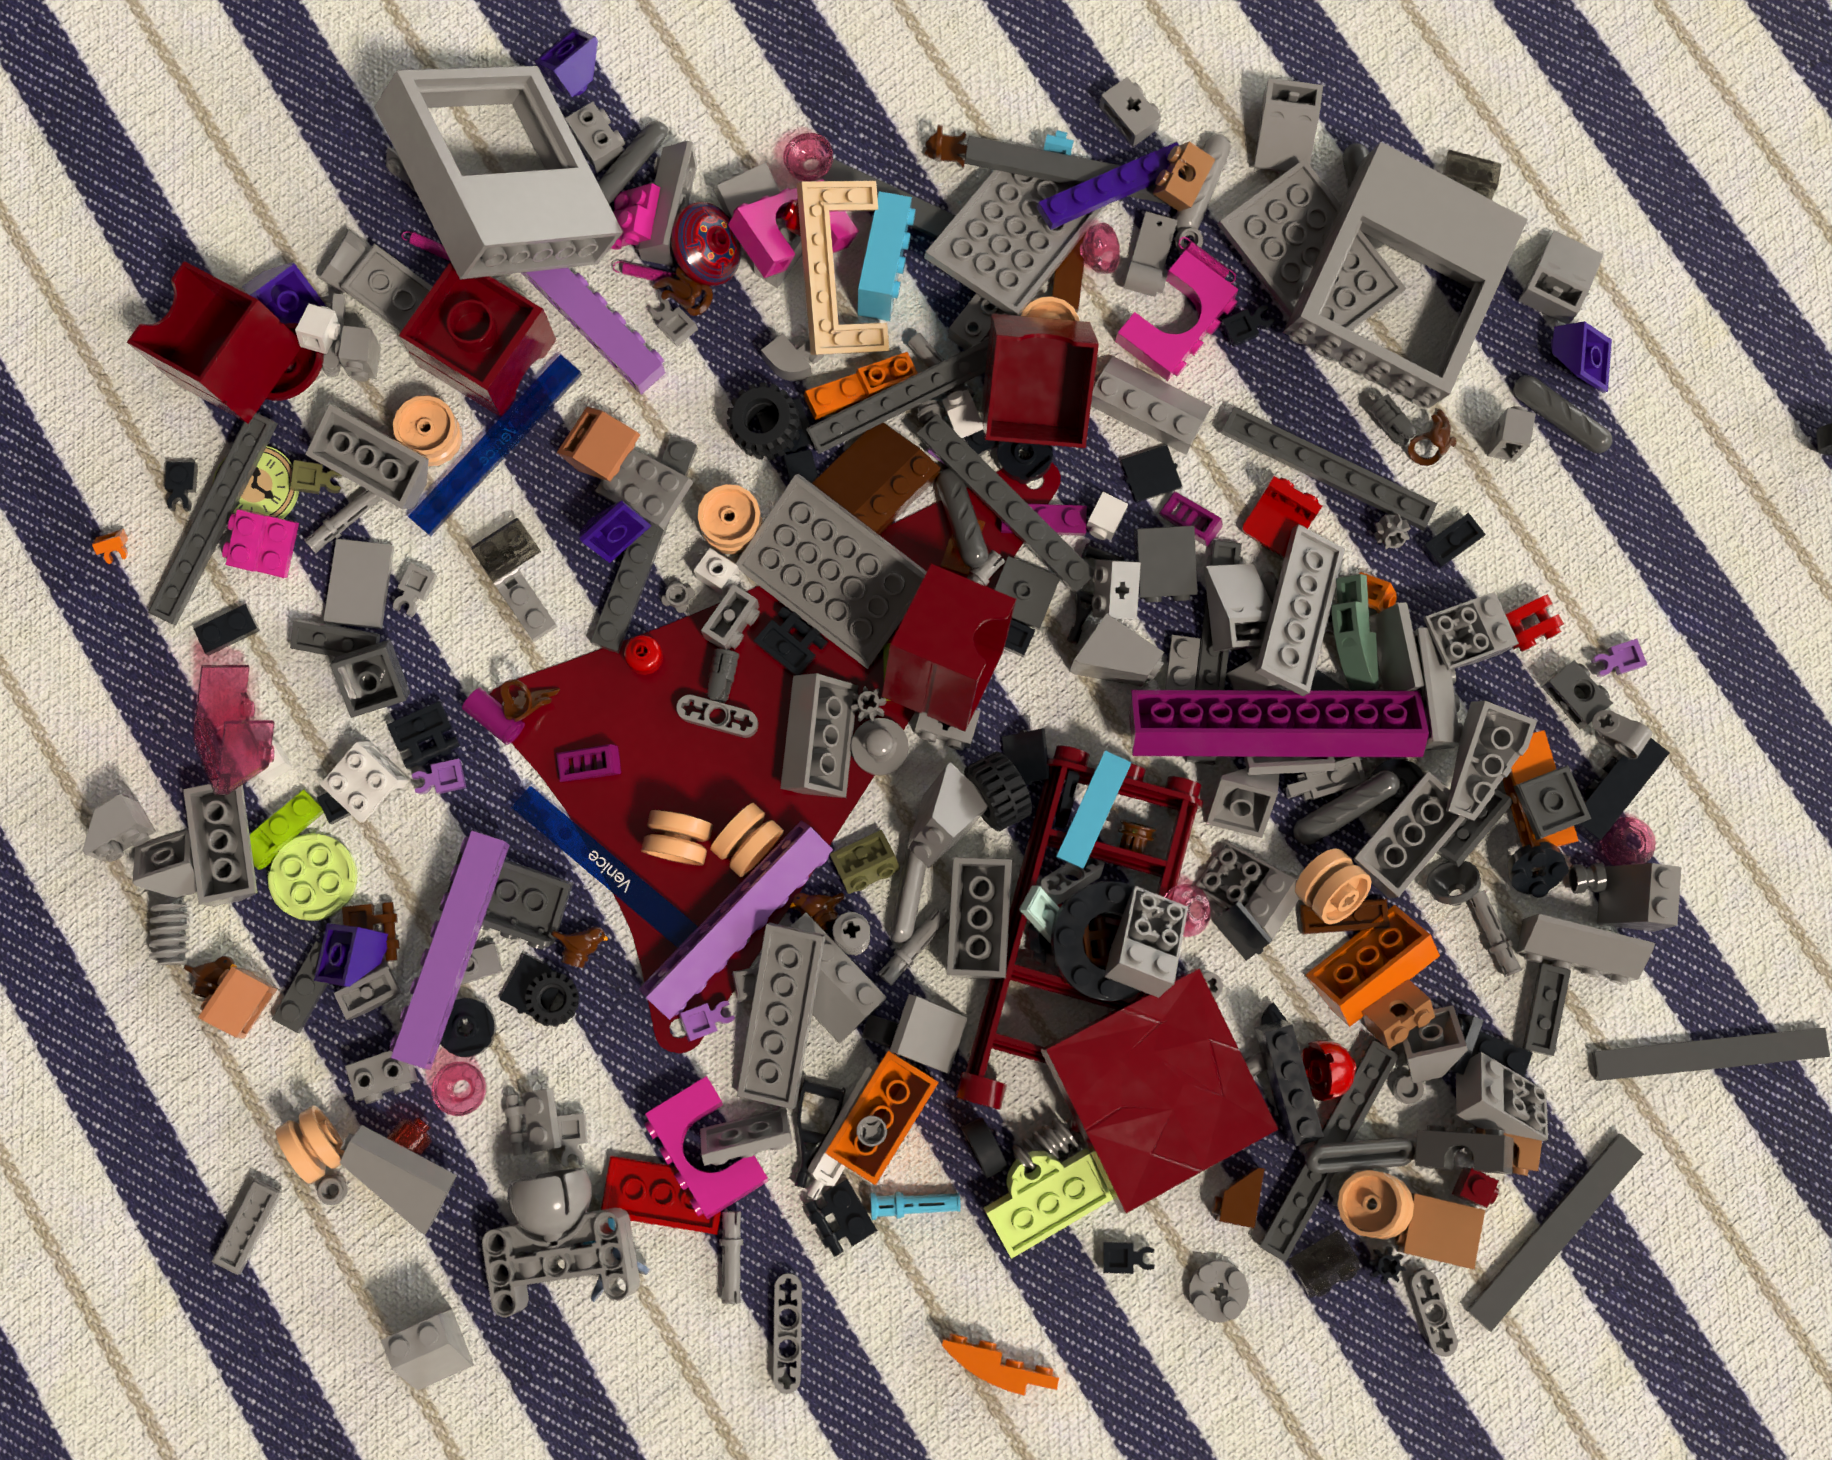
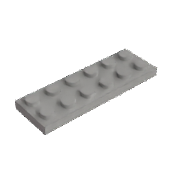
M1298 524L1291 531L1255 672L1301 696H1305L1310 693L1336 588V578L1339 576L1345 548Z
M773 923L766 924L737 1097L789 1109L796 1107L826 935Z

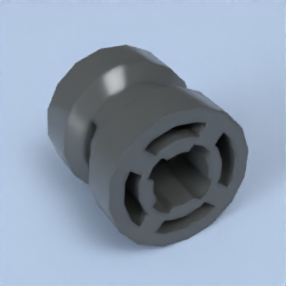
M1592 863L1586 868L1581 864L1571 865L1569 869V883L1572 892L1575 894L1584 893L1587 889L1593 892H1604L1607 885L1604 865L1602 863Z

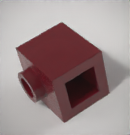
M1463 1167L1452 1195L1477 1207L1488 1208L1489 1204L1492 1205L1496 1201L1499 1194V1188H1497L1499 1180L1482 1172L1475 1171L1474 1168Z

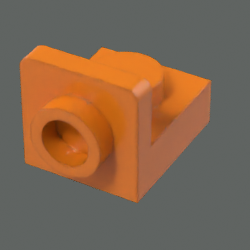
M1363 572L1359 573L1367 575L1369 608L1375 609L1377 613H1380L1395 605L1397 599L1396 591L1390 582Z

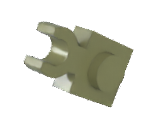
M294 460L290 490L319 494L320 487H325L330 493H339L341 487L332 485L330 479H341L342 475L333 470L328 473H322L323 464Z

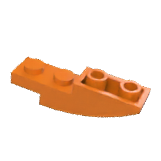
M908 352L861 367L857 369L855 374L806 390L804 397L816 420L857 404L917 374V370Z
M950 1334L949 1338H942V1347L952 1358L978 1378L996 1387L1025 1396L1027 1384L1057 1390L1059 1377L1057 1374H1053V1368L1036 1365L1035 1370L1023 1367L1024 1362L1006 1358V1363H1001L1002 1351L996 1349L997 1344L993 1342L979 1340V1345L967 1343L968 1337L957 1334Z

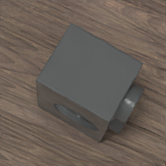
M1575 660L1566 665L1542 686L1545 692L1579 730L1590 724L1597 712L1606 710L1613 704L1609 699L1608 691L1603 686L1597 685L1590 678L1589 670ZM1575 687L1583 690L1584 699L1576 697L1574 693Z

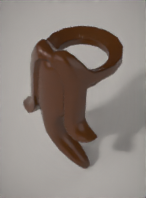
M937 124V132L925 142L927 150L924 155L936 161L957 162L964 168V159L960 156H965L967 145L962 144L966 139V131L958 137L943 135V125Z
M680 266L676 269V274L680 279L664 277L652 285L653 289L670 286L672 291H663L661 294L662 300L671 297L693 316L704 313L709 308L713 299L712 289L687 277ZM704 290L705 297L703 302L698 307L691 308L695 304V298L700 296L701 291Z
M1437 409V415H1431L1433 420L1431 430L1416 435L1408 445L1410 458L1419 465L1429 466L1435 464L1447 453L1450 446L1454 447L1457 444L1456 438L1454 436L1450 437L1451 425L1441 409ZM1420 440H1430L1438 447V450L1434 456L1423 458L1416 453L1415 444Z
M509 679L505 681L501 686L505 718L515 722L520 721L539 707L551 703V698L549 697L559 693L560 688L543 689L530 693L527 686L519 680ZM511 685H516L522 689L517 690L519 696L515 699L511 697L509 692Z

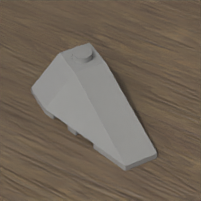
M1487 701L1471 702L1461 732L1446 811L1475 821L1495 794L1494 790L1502 779L1509 775L1513 764L1528 749L1537 720Z

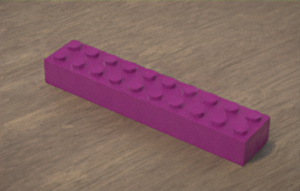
M1131 690L1129 723L1132 756L1423 757L1429 735L1420 691H1310L1307 695L1301 696L1294 691Z

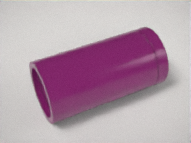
M481 687L474 690L462 706L463 711L505 745L512 743L525 726L522 720L517 722L507 720L504 715V706Z

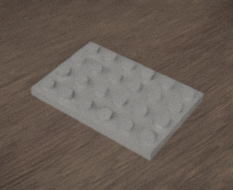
M994 170L928 248L924 258L1008 315L1019 316L1104 211L1106 206L1050 230L1037 210L1038 202L1074 186Z
M1304 159L1220 220L1217 225L1290 317L1341 204L1306 159ZM1361 230L1356 235L1320 314L1351 331L1406 290L1405 286Z
M796 474L736 562L742 573L790 610L795 611L803 620L812 627H815L821 634L867 669L873 665L899 628L927 571L800 474Z

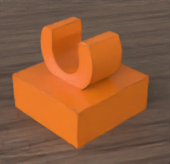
M124 529L96 537L92 544L96 555L104 553V560L108 564L113 562L112 551H118L122 559H126L128 556V551L125 547L128 537Z

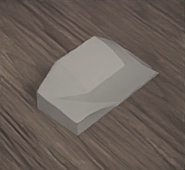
M348 231L322 271L319 279L342 294L345 293L341 286L372 246L351 231Z
M380 965L350 987L342 986L339 991L334 993L346 1020L366 1014L402 994L390 968Z

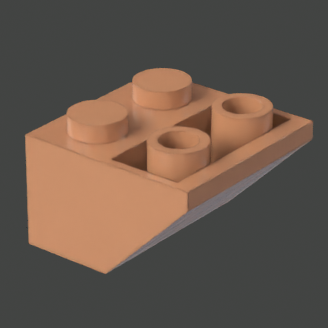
M586 407L557 451V454L579 472L611 481L619 472L620 466L627 455L634 449L640 434L607 413Z
M232 966L230 970H225L218 979L217 984L219 987L214 994L209 995L203 1001L200 1007L202 1012L198 1018L236 1038L245 1039L277 991V988L249 970Z

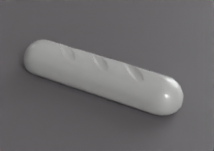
M1214 134L1205 142L1203 151L1215 158V161L1192 207L1182 211L1177 210L1174 219L1178 220L1175 228L1177 232L1182 228L1195 227L1199 229L1231 150L1230 141L1222 134Z
M913 828L908 837L890 929V937L897 943H903L913 935L926 865L908 848Z

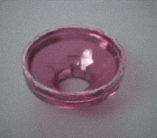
M804 133L789 141L783 153V160L786 169L794 178L801 181H814L823 177L830 170L833 164V150L829 141L820 134ZM809 159H815L819 162L814 170L804 169V163Z
M1098 223L1091 226L1085 234L1083 243L1080 244V254L1084 258L1085 264L1098 274L1114 272L1120 259L1117 235L1107 223Z
M1623 817L1617 819L1602 838L1601 846L1605 857L1614 866L1646 864L1654 854L1656 841L1653 831L1645 822L1633 817ZM1629 833H1635L1640 837L1641 845L1638 849H1631L1627 846L1626 837Z
M1180 884L1167 892L1165 898L1188 906L1183 937H1192L1204 931L1211 917V905L1204 891L1195 885ZM1194 901L1201 908L1200 915L1197 918H1194L1190 912V906Z
M453 1062L444 1066L436 1074L432 1084L434 1102L443 1112L453 1116H464L477 1110L483 1103L487 1092V1084L482 1072L476 1066L466 1062ZM461 1080H466L471 1086V1092L465 1098L457 1097L454 1092L456 1083Z

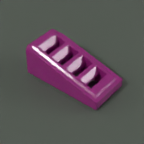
M1175 491L1159 512V516L1174 526H1192L1197 517H1201L1196 527H1194L1195 540L1206 547H1209L1223 526L1221 517ZM1179 503L1182 504L1183 506L1178 511L1176 516L1172 515V512L1177 507V505ZM1188 510H1191L1192 512L1184 522L1182 518ZM1207 523H1210V525L1203 533L1202 530L1204 529V527L1207 525Z
M609 744L557 753L560 782L621 774L619 749L615 745ZM592 755H596L597 770H594ZM583 756L585 762V772H582L581 757ZM569 758H573L574 773L570 774Z

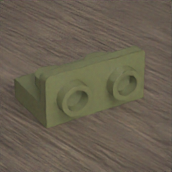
M882 829L830 854L848 894L864 890L868 885L878 880L889 878L900 870L896 856Z

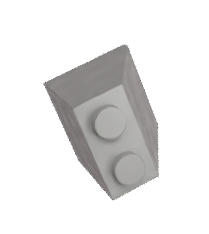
M1106 613L1075 657L1070 672L1075 675L1142 687L1146 680H1154L1164 664L1160 660L1164 652Z
M951 762L923 795L908 844V848L928 868L958 842L988 808V804L981 791Z
M1656 863L1604 867L1607 885L1604 892H1599L1598 925L1652 932L1678 925L1682 867Z
M452 1309L381 1340L392 1370L417 1391L474 1366Z

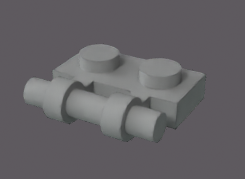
M553 1088L522 1093V1106L518 1104L517 1095L506 1096L507 1108L504 1111L505 1118H509L511 1135H508L509 1144H512L513 1156L525 1154L524 1142L527 1141L529 1142L530 1153L561 1148ZM520 1115H525L527 1132L522 1133Z

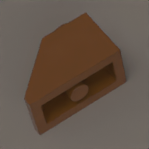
M1254 1167L1220 1190V1195L1214 1197L1212 1214H1216V1221L1255 1229L1265 1169Z

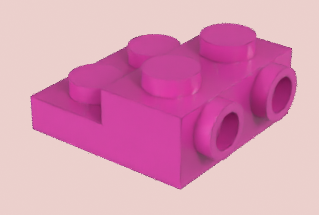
M650 183L620 192L617 195L614 203L615 211L613 213L623 233L610 249L619 250L621 247L638 245L639 242L651 239L661 187Z
M237 509L236 514H232L228 522V529L232 531L230 542L227 541L224 544L222 551L223 558H226L225 565L288 578L299 523L245 509Z

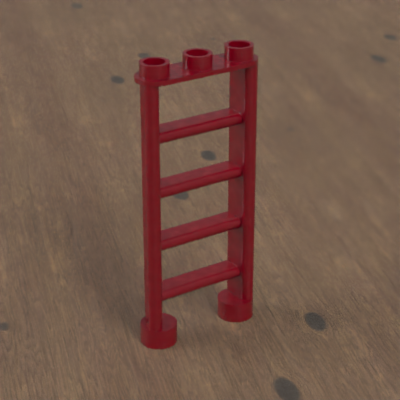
M1057 745L1053 759H1048L1047 765H1049L1050 779H1045L1009 910L1006 978H991L966 1072L961 1073L956 1098L1001 1110L1007 1084L984 1078L992 1049L1047 1064L1040 1050L1044 1048L1043 1046L996 1033L1010 980L1115 1010L1146 994L1142 991L1130 998L1117 1001L1094 999L1064 983V979L1061 977L1015 965L1027 920L1026 916L1019 909L1031 887L1036 886L1046 846L1060 849L1067 834L1051 829L1064 780H1066L1069 770L1076 771L1080 774L1078 783L1089 786L1096 771L1094 768L1087 767L1090 754L1083 750ZM1131 763L1118 794L1178 810L1166 858L1162 860L1097 841L1089 857L1160 877L1156 894L1173 901L1197 809H1201L1203 801L1199 799L1202 785L1193 780L1177 776H1168L1165 788L1145 783L1143 779L1146 770ZM1102 915L1096 916L1105 917L1106 928H1109L1110 935L1116 936L1121 921ZM1093 919L1088 924L1089 930H1095ZM1072 1118L1070 1130L1081 1133L1074 1118Z

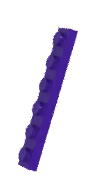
M1178 142L1172 143L1039 201L1037 210L1050 230L1154 185L1158 175L1163 170H1167L1170 165L1167 159L1170 151L1179 144Z

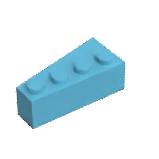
M879 191L877 198L878 210L874 212L858 287V316L890 321L894 299H898L901 282L898 281L899 274H903L906 257H902L904 249L908 250L911 233H907L908 225L913 226L916 209L911 208L912 197Z

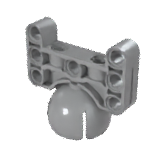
M585 1168L553 1171L539 1174L534 1180L531 1177H524L509 1182L508 1204L511 1213L518 1223L503 1225L490 1230L482 1239L491 1305L496 1315L509 1317L522 1311L528 1304L527 1285L601 1274L604 1292L613 1301L622 1300L638 1290L640 1278L629 1215L621 1208L588 1212L592 1198V1185ZM609 1216L615 1220V1231L608 1225ZM498 1234L503 1237V1247L498 1243ZM595 1240H596L595 1243L586 1244V1245H581L582 1242H588V1241H595ZM614 1247L621 1253L620 1261L613 1255ZM540 1249L538 1252L526 1254V1251ZM558 1256L564 1260V1269L560 1268L557 1263ZM503 1265H505V1266L508 1268V1271H509V1276H508V1277H506V1276L503 1274V1271H502V1266H503ZM618 1278L623 1279L625 1282V1291L619 1288ZM507 1295L513 1299V1307L508 1304Z

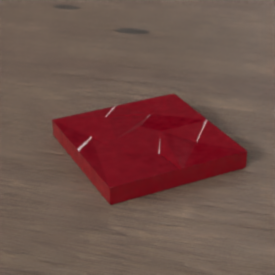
M1192 969L1176 977L1174 985L1159 998L1146 993L1040 1049L1119 1212L1127 1214L1278 1130L1200 969Z

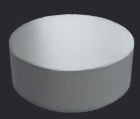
M1403 1074L1395 1079L1392 1091L1395 1098L1401 1103L1412 1104L1421 1099L1424 1086L1422 1082L1413 1083L1410 1074Z

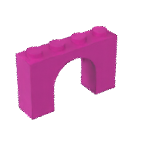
M787 188L772 197L764 196L757 202L739 205L733 211L734 215L728 224L764 278L786 271L796 255L780 232L776 219L782 218L788 203L792 199H798L797 188L792 190ZM845 211L829 212L833 253L848 248L859 232Z
M1186 250L1169 269L1166 281L1193 302L1198 313L1196 325L1181 334H1168L1160 331L1134 312L1118 331L1115 340L1118 345L1167 382L1173 375L1178 377L1187 365L1185 362L1190 354L1195 356L1204 344L1201 341L1207 333L1212 335L1221 323L1218 320L1223 313L1228 315L1238 302L1235 300L1239 289Z
M706 1076L645 1113L649 1121L644 1125L652 1139L659 1137L664 1145L659 1150L667 1164L669 1165L674 1162L679 1172L674 1176L683 1190L689 1188L694 1198L690 1200V1203L697 1215L700 1216L704 1213L706 1218L709 1219L769 1180L755 1155L743 1158L725 1170L716 1173L699 1171L686 1160L683 1143L690 1127L723 1106L720 1097Z

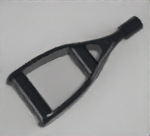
M1090 543L1085 545L1081 556L1083 560L1085 556L1095 560L1124 561L1125 558L1123 555L1120 557L1089 546ZM1081 589L1075 594L1076 620L1067 638V641L1070 643L1078 644L1082 633L1081 627L1087 617L1093 612V593ZM1081 601L1088 603L1091 606L1088 608H1083Z
M809 1078L804 1079L797 1111V1134L801 1152L800 1171H797L794 1186L806 1188L809 1176L807 1170L811 1161L819 1151L840 1114L846 1092L844 1087L839 1089L808 1081ZM805 1092L839 1101L835 1116L826 1134L802 1129L801 1116ZM804 1141L817 1145L812 1150H808Z

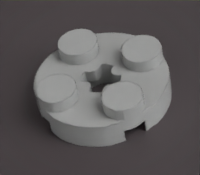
M1210 1261L1192 1274L1188 1284V1296L1194 1309L1202 1317L1213 1322H1227L1238 1318L1245 1309L1249 1298V1287L1245 1275L1234 1265L1224 1261ZM1218 1283H1223L1222 1287L1226 1290V1295L1221 1296L1220 1300H1215V1294L1210 1293L1211 1287H1217Z

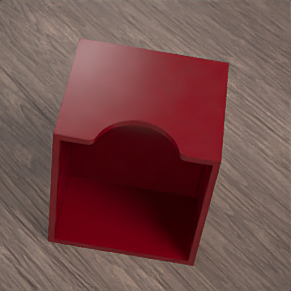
M184 261L171 280L174 288V300L169 312L163 319L154 324H139L127 343L178 386L249 424L302 347L299 345L297 336L280 322L258 299Z
M451 261L398 335L418 367L501 418L504 417L515 401L517 388L526 371L536 360L544 358L556 342V337L543 308L491 276L460 279Z
M1003 314L991 315L981 408L985 440L1086 448L1099 347L1090 322Z
M931 564L890 644L882 697L921 714L925 712L928 717L966 732L1004 652L1016 598Z

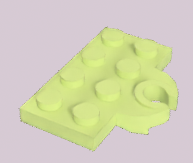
M1087 1148L1063 1162H1060L1053 1154L1046 1151L1028 1152L1031 1161L1037 1164L1036 1169L1031 1173H1024L1025 1167L1019 1159L1013 1163L1007 1176L1009 1193L984 1207L988 1218L1011 1259L1113 1200Z

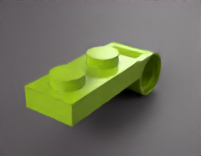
M304 789L250 834L253 864L258 870L268 866L275 856L278 855V851L324 813L319 804Z

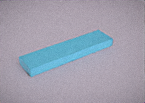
M1106 750L1104 751L1058 851L1057 858L1078 868H1084L1132 762Z

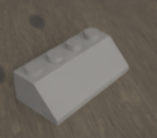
M691 141L663 147L661 157H656L654 164V173H657L655 182L650 183L661 188L651 239L639 242L636 245L641 260L674 266L676 258L671 241L672 227L678 213L689 204L698 166L694 145Z
M1114 356L1098 378L1093 388L1091 407L1187 455L1212 408L1211 405Z
M329 404L305 455L401 509L415 508L427 484L429 459L336 406Z
M1425 627L1417 628L1413 633L1424 686L1414 691H1420L1429 731L1425 751L1455 748L1460 743L1463 728L1462 723H1458L1457 712L1460 710V701L1458 695H1454L1453 684L1456 682L1455 669H1446L1429 629Z
M817 673L793 676L781 789L801 794L846 798L855 712L851 711V706L856 704L853 694H857L858 685Z
M1429 771L1425 773L1353 858L1356 864L1370 876L1371 883L1389 899L1397 898L1404 892L1465 819L1446 811L1450 790Z
M237 778L183 789L198 903L214 907L239 902L257 894L242 779Z
M953 858L947 959L948 976L975 979L1006 978L1012 860Z
M805 913L790 927L826 935L812 1015L840 1044L869 1015L877 1010L887 997L820 926Z
M1536 914L1523 919L1516 953L1525 955L1524 959L1527 961L1542 963L1543 959L1553 962L1555 967L1567 970L1574 967L1582 969L1581 974L1599 978V974L1610 976V981L1613 983L1628 985V981L1639 980L1655 943Z

